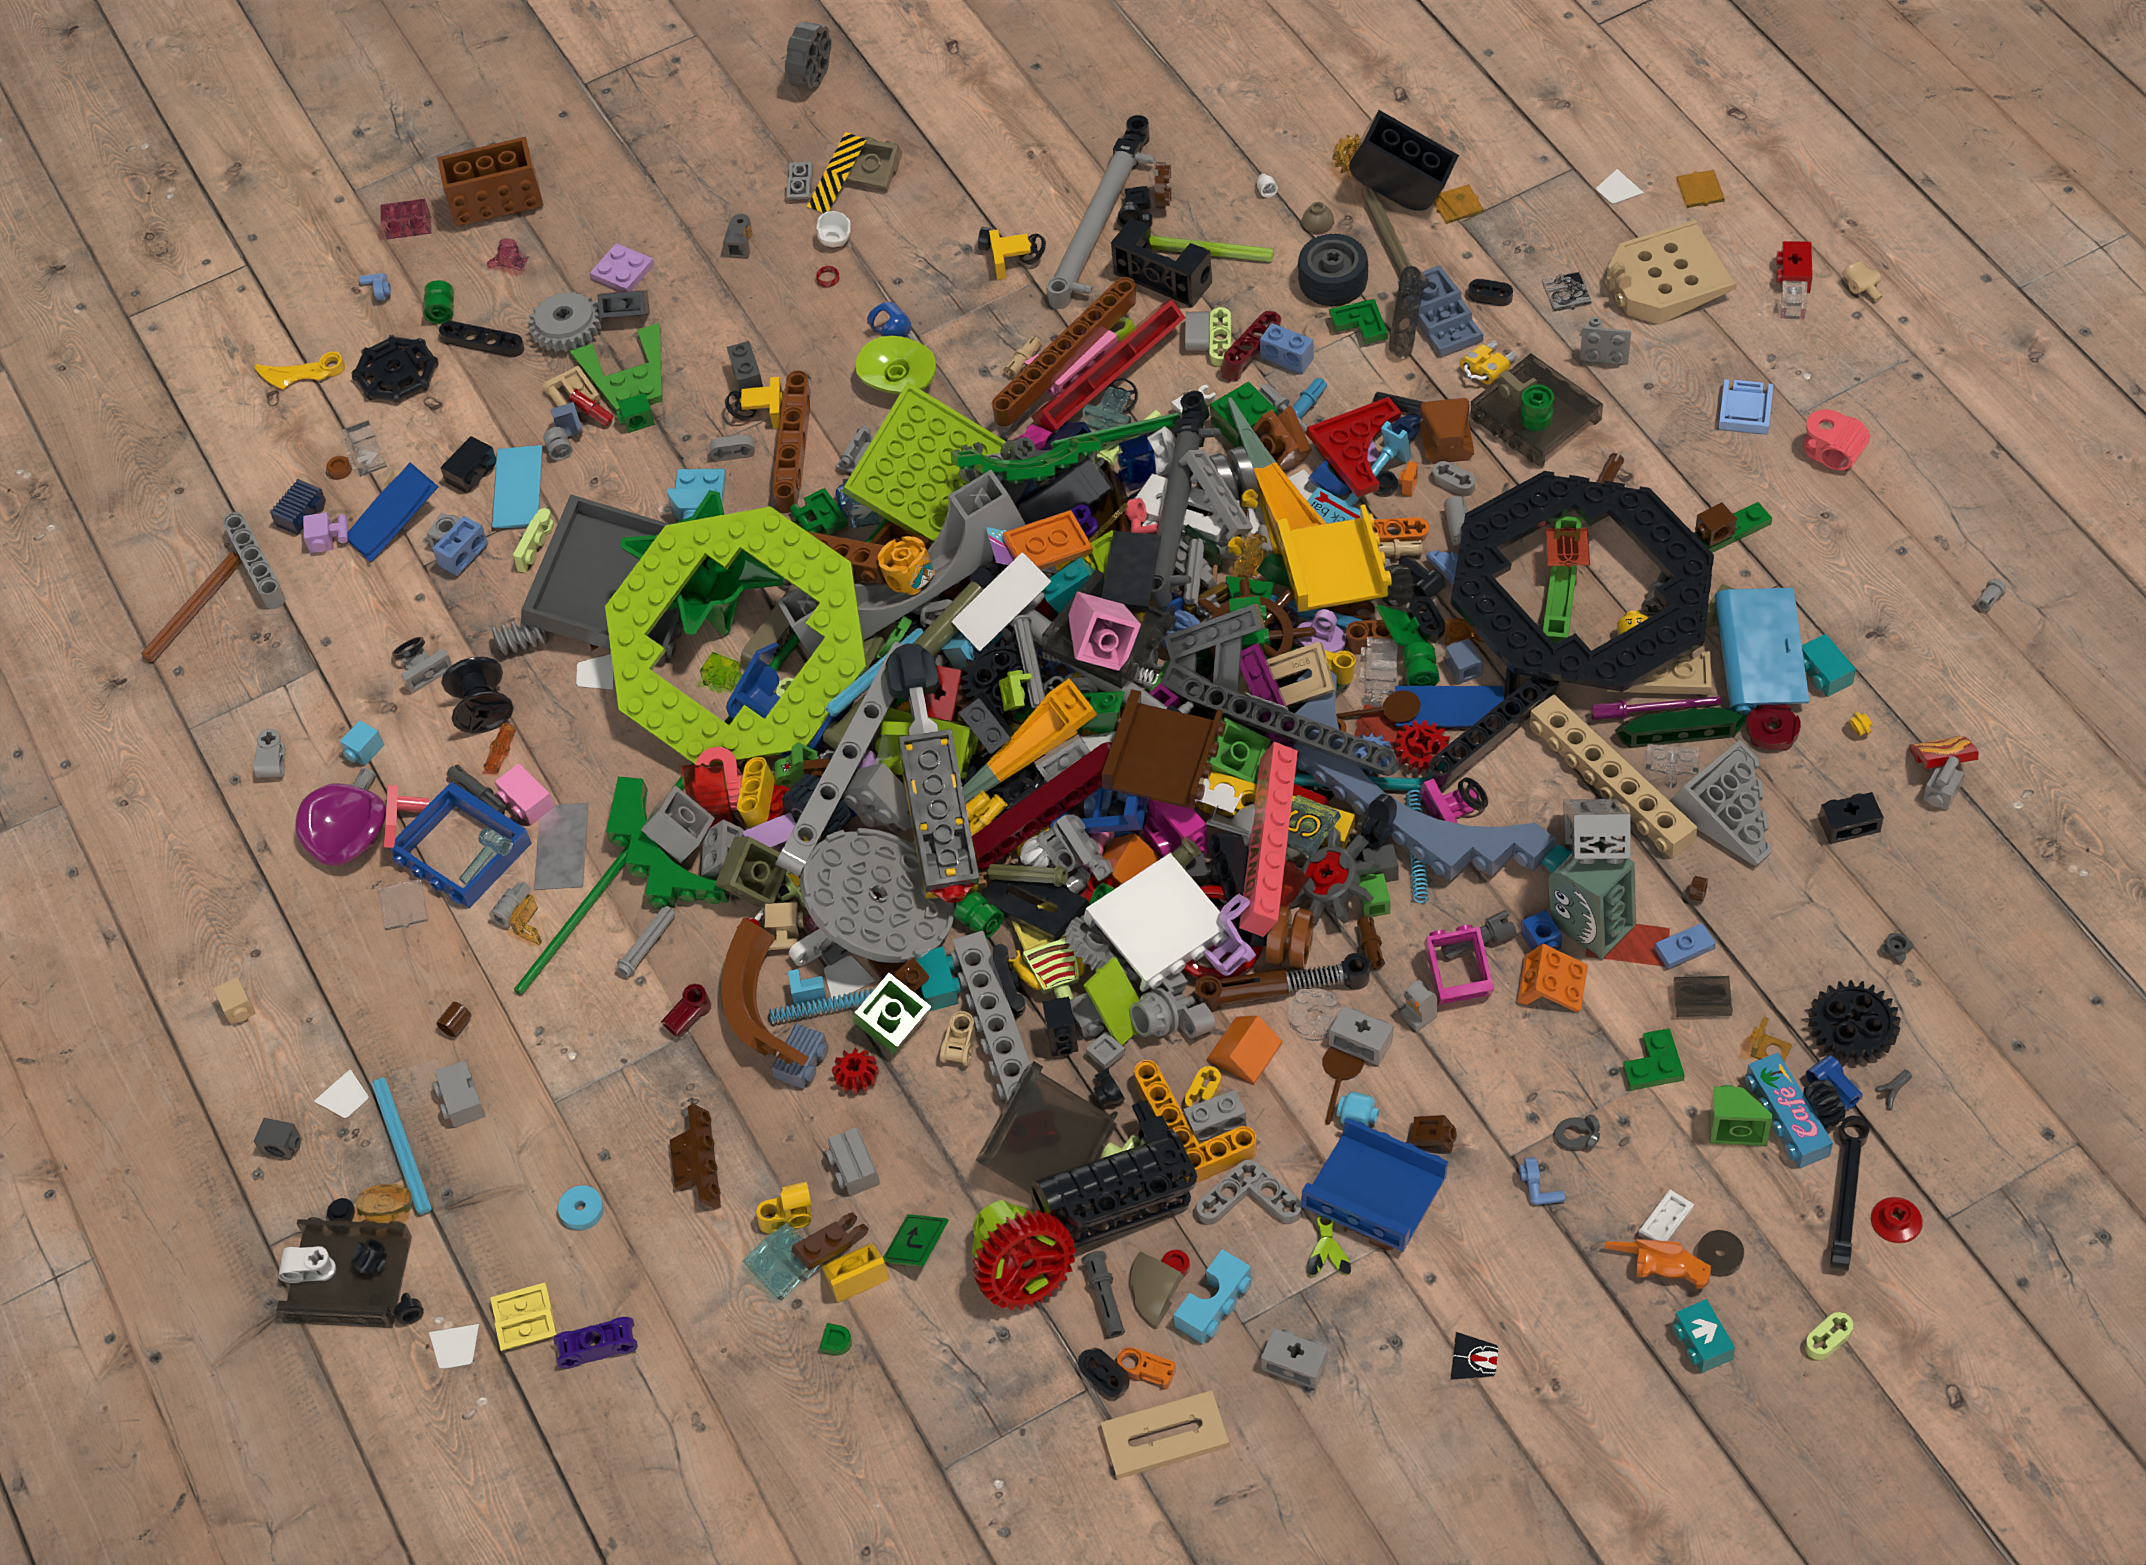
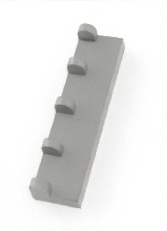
M1189 450L1179 460L1181 466L1188 464L1193 472L1190 481L1192 484L1200 483L1206 493L1202 500L1205 504L1212 502L1218 512L1214 518L1217 523L1224 521L1229 529L1225 536L1227 540L1230 541L1238 535L1248 534L1253 529L1252 524L1206 451Z

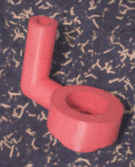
M1141 498L1128 500L1125 506V515L1131 521V532L1156 534L1158 524L1141 527V523L1145 522L1147 518L1144 501Z

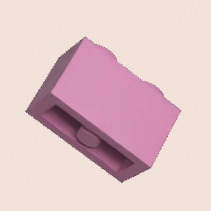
M517 764L495 781L498 789L496 795L499 800L504 804H509L515 816L519 820H526L530 825L555 807L550 793L520 764Z

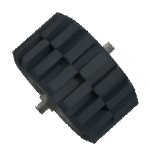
M805 774L782 797V803L786 812L792 814L796 823L820 781V778L815 775ZM821 795L824 799L831 800L827 795ZM842 797L823 830L819 842L825 840L826 836L841 831L850 822L851 814Z

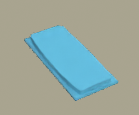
M542 445L497 449L492 528L528 527L535 514H537L540 500Z

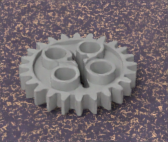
M1081 916V918L1075 917L1071 921L1064 934L1067 937L1065 942L1070 944L1069 949L1076 951L1074 956L1083 959V964L1091 965L1090 968L1093 971L1097 968L1101 969L1112 957H1116L1129 981H1136L1140 977L1097 924L1089 928L1083 920L1084 916Z

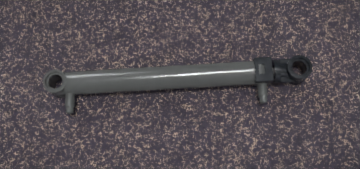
M1189 391L1182 396L1180 400L1183 409L1181 419H1176L1174 428L1176 442L1156 535H1161L1149 603L1151 607L1157 609L1164 608L1172 601L1171 586L1191 583V576L1173 575L1192 486L1190 478L1193 476V472L1188 464L1181 466L1179 460L1189 450H1199V447H1203L1205 438L1221 435L1219 428H1203L1204 422L1209 418L1210 413L1204 395L1200 391Z

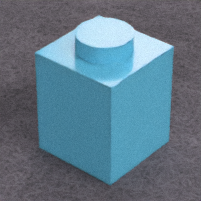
M360 720L340 740L344 750L343 755L350 762H358L363 766H366L384 746L379 731Z

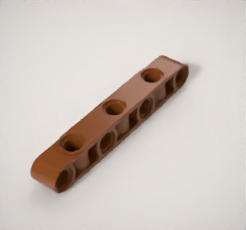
M800 370L788 374L782 401L773 483L776 507L782 513H790V507L793 504L798 505L799 490L802 483L811 391L807 374Z

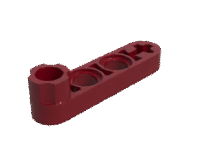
M1274 311L1263 312L1225 352L1220 371L1225 380L1231 381L1241 378L1243 368L1260 351L1261 337H1256L1253 333L1263 335L1271 323L1280 326L1281 316ZM1241 346H1248L1251 350H1244Z

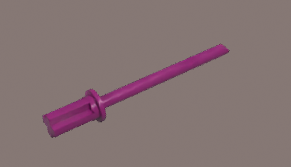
M1721 696L1626 705L1625 700L1621 699L1620 702L1593 704L1591 713L1593 720L1620 717L1622 720H1626L1627 713L1721 704Z

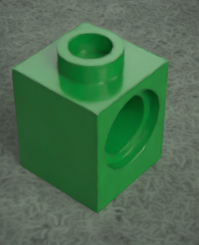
M645 393L618 401L620 411H617L616 414L620 425L625 424L628 433L655 425Z

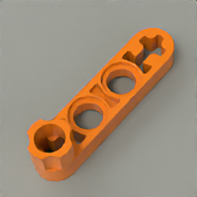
M1419 517L1374 519L1373 531L1378 533L1380 542H1393V539H1399V541H1424L1429 532V524L1425 519ZM1395 527L1399 530L1400 534L1391 535L1388 533L1387 528ZM1417 527L1421 533H1417V530L1413 528Z

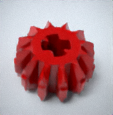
M854 1047L850 1054L844 1050L843 1058L836 1057V1066L832 1067L835 1084L838 1087L841 1086L845 1094L851 1089L855 1095H857L859 1089L867 1092L868 1085H875V1077L879 1074L875 1057L869 1056L866 1049L859 1053L858 1049Z

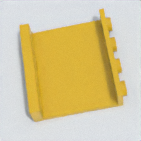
M1365 504L1360 505V518L1295 530H1290L1287 518L1277 520V538L1298 612L1388 596V586L1392 585L1389 570L1385 571L1384 566H1386L1385 555L1383 551L1379 552V535L1377 532H1373V515L1368 514Z

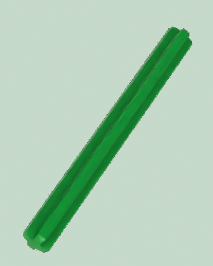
M1173 413L1073 437L1095 436L1103 444L1155 432L1163 427L1167 429L1175 427L1176 419H1181V415ZM1068 438L1051 442V448L1058 447Z

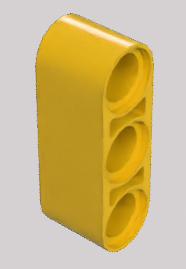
M763 757L750 759L745 764L737 809L748 828L767 822L775 777Z

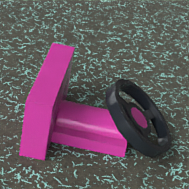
M1468 777L1459 781L1458 790L1442 795L1434 779L1424 782L1419 793L1433 818L1452 823H1458L1456 818L1474 812V810L1482 811L1488 806V797L1484 789L1478 782ZM1464 782L1468 783L1466 790L1463 787ZM1474 788H1475V789L1479 792V794L1481 795V798H1482L1483 802L1479 799V796H1478L1477 792L1474 790Z

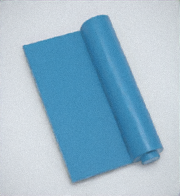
M1794 588L1727 589L1717 592L1715 594V603L1729 709L1743 715H1748L1757 705L1808 704L1810 701Z

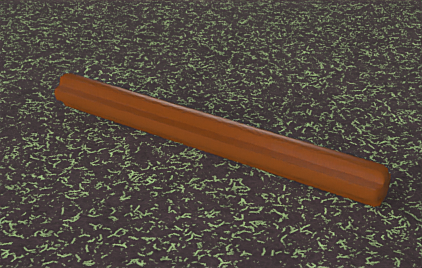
M234 552L229 553L141 653L145 660L153 662L241 563L238 554Z

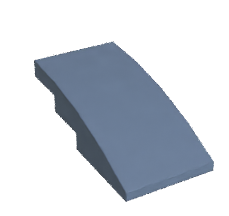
M1440 265L1398 281V286L1409 308L1440 357L1483 341V333L1472 320V312L1462 301L1461 291Z

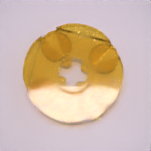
M1254 533L1252 536L1248 534L1245 536L1242 543L1244 550L1241 558H1237L1233 571L1238 573V577L1250 579L1252 575L1257 577L1259 573L1256 570L1266 556L1267 550L1262 549L1263 543L1267 544L1266 536Z

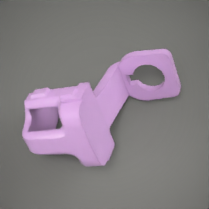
M1240 894L1232 898L1219 914V919L1229 935L1228 938L1213 952L1207 949L1203 952L1215 969L1225 976L1232 974L1241 964L1251 961L1256 956L1251 947L1241 939L1231 921L1239 916L1250 904L1249 899ZM1240 903L1238 908L1230 912L1235 904ZM1226 952L1233 953L1223 964L1219 961Z

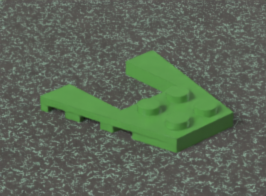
M659 323L637 330L648 363L604 376L593 344L576 348V350H570L573 360L577 361L581 370L592 380V384L596 389L600 390L604 399L615 413L620 411L618 401L645 393L649 405L663 402L661 373L662 342Z

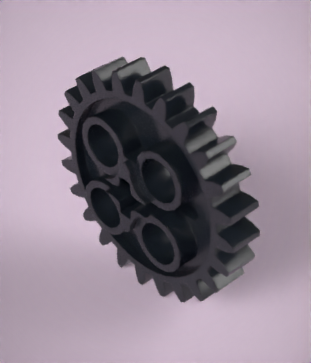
M1001 640L1000 647H996L991 642V649L987 650L984 647L981 650V654L972 652L974 660H966L967 667L962 668L963 677H961V684L964 685L962 686L963 694H967V703L983 692L1003 719H1005L1006 713H1010L1012 718H1015V711L1017 710L1025 714L1024 706L1032 708L1026 682L1021 683L1025 693L1024 706L1015 710L1004 711L1002 698L998 697L1001 694L999 681L1008 677V672L1022 670L1024 674L1020 650L1015 648L1014 641L1010 643L1009 647H1005L1003 640ZM1037 657L1042 683H1045L1043 666L1039 665V658ZM1001 662H1006V663H1008V664H1006V665H1004V666L998 665V664L1001 663ZM982 679H989L987 682H980Z
M1849 980L1848 987H1844L1841 981H1838L1837 989L1828 985L1826 993L1820 991L1818 999L1813 1000L1812 1008H1810L1808 1027L1812 1028L1810 1035L1811 1037H1817V1046L1825 1044L1823 1053L1826 1054L1832 1050L1834 1051L1833 1057L1837 1059L1842 1055L1844 1056L1845 1063H1848L1850 1057L1854 1058L1856 1064H1859L1860 1059L1863 1057L1868 1063H1871L1872 1055L1881 1059L1883 1051L1889 1053L1891 1045L1896 1044L1897 1036H1899L1900 1032L1899 1024L1901 1017L1897 1016L1898 1007H1891L1893 999L1888 998L1884 1000L1885 991H1880L1876 994L1874 992L1875 985H1871L1868 989L1864 988V981H1861L1858 987L1854 986L1852 980ZM1862 1005L1865 1006L1867 1009H1862L1858 1006ZM1831 1012H1838L1841 1015H1834ZM1868 1029H1875L1877 1032H1871ZM1841 1035H1847L1851 1038L1846 1039L1843 1038Z

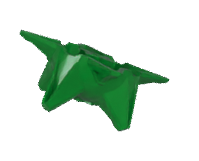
M709 490L692 517L682 519L678 523L725 515L720 492ZM658 535L622 537L620 548L640 560ZM741 550L728 569L707 556L665 612L675 608L679 609L684 633L687 635H695L705 619L712 624L719 634L726 635L731 631L738 599L742 591L782 586L783 577L751 557L744 550Z

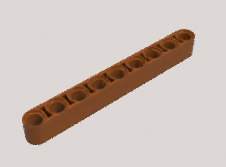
M1122 277L1116 280L994 397L992 409L994 421L997 425L1009 426L1014 423L1136 304L1135 282L1131 278Z

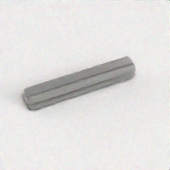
M1200 538L1192 539L1189 545L1186 576H1191V583L1185 584L1183 595L1187 605H1195L1198 602L1204 543Z

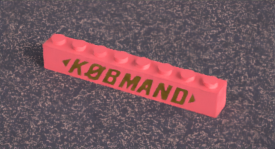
M1273 742L1260 758L1254 805L1255 816L1251 829L1243 896L1249 899L1250 904L1241 913L1239 928L1262 937L1278 922L1298 753L1297 750L1277 742Z

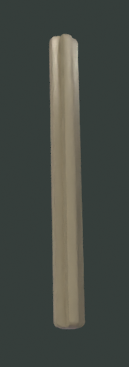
M1364 187L1362 189V196L1402 279L1415 275L1416 273L1376 192L1369 187Z

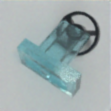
M1123 378L1112 381L1107 386L1098 407L1089 404L1085 405L1083 420L1088 428L1099 431L1130 424L1131 416L1121 413L1131 410L1136 405L1138 400L1137 387L1130 380ZM1125 381L1128 382L1134 390L1127 391L1126 389L1121 387L1117 388L1114 384L1117 382ZM1135 394L1133 403L1124 409L1131 395Z

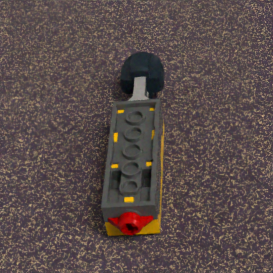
M906 643L897 647L889 655L885 666V674L890 695L894 698L909 700L913 723L909 728V736L899 737L898 753L925 899L939 897L946 903H957L962 901L968 892L978 891L979 873L951 729L938 731L937 724L929 719L927 715L924 697L927 694L936 692L940 686L936 662L931 653L921 645Z

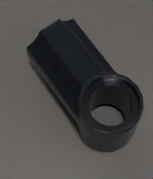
M1404 556L1395 567V574L1412 587L1416 597L1426 596L1432 598L1446 586L1444 578L1436 570L1428 571L1410 556Z

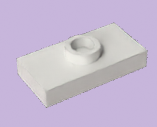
M1669 1190L1641 1227L1638 1236L1645 1240L1670 1241L1694 1209V1204L1674 1191Z

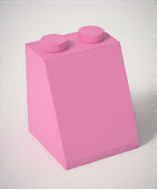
M1077 592L1068 615L1075 658L1123 672L1141 626L1140 622L1124 604Z

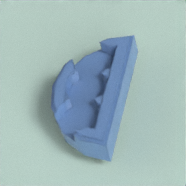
M1439 550L1427 553L1426 559L1453 585L1458 554L1452 551L1450 553L1439 552Z

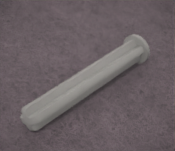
M1019 615L1011 620V625L1016 631L1024 674L1032 673L1033 679L1026 683L1031 706L1036 709L1045 698L1030 629L1032 621L1028 615Z

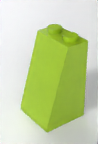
M888 708L882 721L913 722L911 712ZM928 717L937 724L938 731L951 729L960 778H966L972 755H976L979 738L966 724ZM882 735L879 737L875 747V751L878 752L877 758L900 761L898 748L899 737L902 736Z

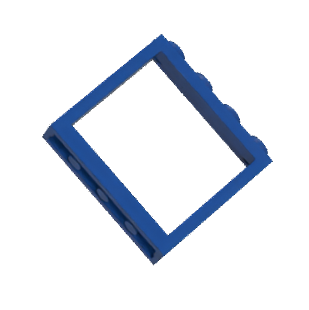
M451 781L395 838L394 848H390L393 854L392 860L402 868L406 866L415 877L420 880L424 878L436 891H444L454 903L458 905L462 903L470 909L532 843L527 829ZM455 806L509 840L464 888L410 854Z

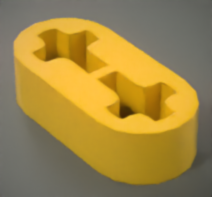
M1205 1066L1197 1072L1185 1096L1186 1108L1193 1106V1101L1196 1102L1200 1095H1202V1102L1217 1096L1222 1084L1221 1073L1217 1068ZM1210 1076L1214 1077V1081H1210L1205 1088L1204 1079H1209Z

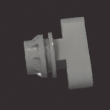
M1181 972L1176 975L1169 974L1160 986L1142 995L1140 1000L1133 1003L1130 1007L1132 1024L1135 1030L1143 1037L1150 1035L1160 1037L1165 1034H1172L1179 1025L1189 1038H1195L1214 1030L1216 1025L1215 1018L1205 1003L1194 1007L1191 1006L1195 1003V998L1183 995L1182 992L1185 990L1188 981Z

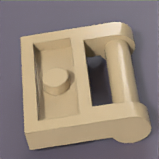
M579 366L546 381L542 386L546 395H550L558 407L567 404L558 391V388L562 386L569 396L577 388L594 401L596 399L597 403L601 401L600 395ZM575 405L577 413L582 411Z

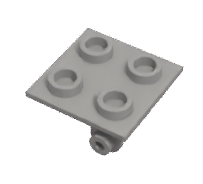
M1592 317L1588 322V327L1582 326L1580 360L1628 365L1631 331L1602 328L1603 322L1599 317Z

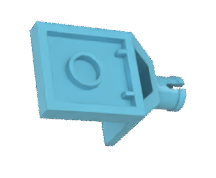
M678 469L675 489H667L673 516L679 521L691 518L709 490L720 492L723 506L726 483L725 469Z

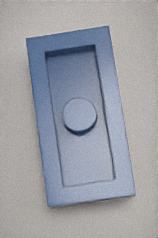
M1700 923L1656 942L1654 949L1667 969H1670L1714 950L1716 942L1704 924Z

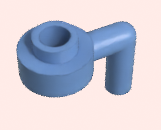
M379 273L359 276L360 285L373 284L377 301L387 300L388 295H391V286L389 281H387L386 274Z
M1536 1157L1524 1158V1164H1519L1521 1181H1526L1531 1203L1533 1205L1565 1202L1564 1190L1541 1193Z

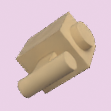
M797 902L765 904V930L775 936L776 939L772 942L768 951L790 949L799 941L800 928L805 927L804 912H799Z

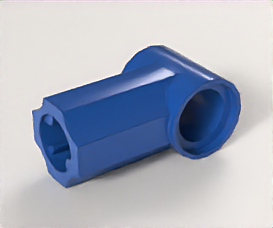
M1827 1055L1806 1070V1077L1809 1083L1825 1079L1829 1080L1836 1087L1844 1103L1843 1107L1845 1110L1849 1111L1862 1099V1092L1844 1075L1841 1064L1833 1056Z

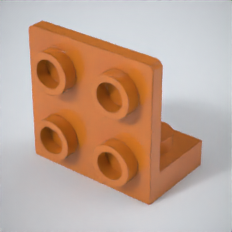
M1544 943L1524 957L1517 1001L1528 1005L1543 996L1574 1012L1580 1011L1587 975V964Z

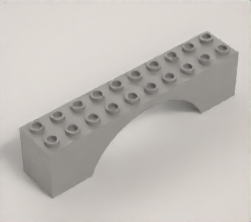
M989 470L948 496V511L944 525L935 542L927 550L935 569V575L927 584L921 587V591L918 594L908 595L907 593L895 592L889 589L887 583L884 585L876 583L855 584L863 640L873 636L876 632L894 623L910 611L917 609L918 606L938 596L952 585L959 583L962 579L972 574L980 565L985 566L993 561L994 553L986 527L1009 531L1026 525L1009 494L992 470ZM797 588L777 602L810 656H812L824 637L807 626L805 622L817 608L819 602Z

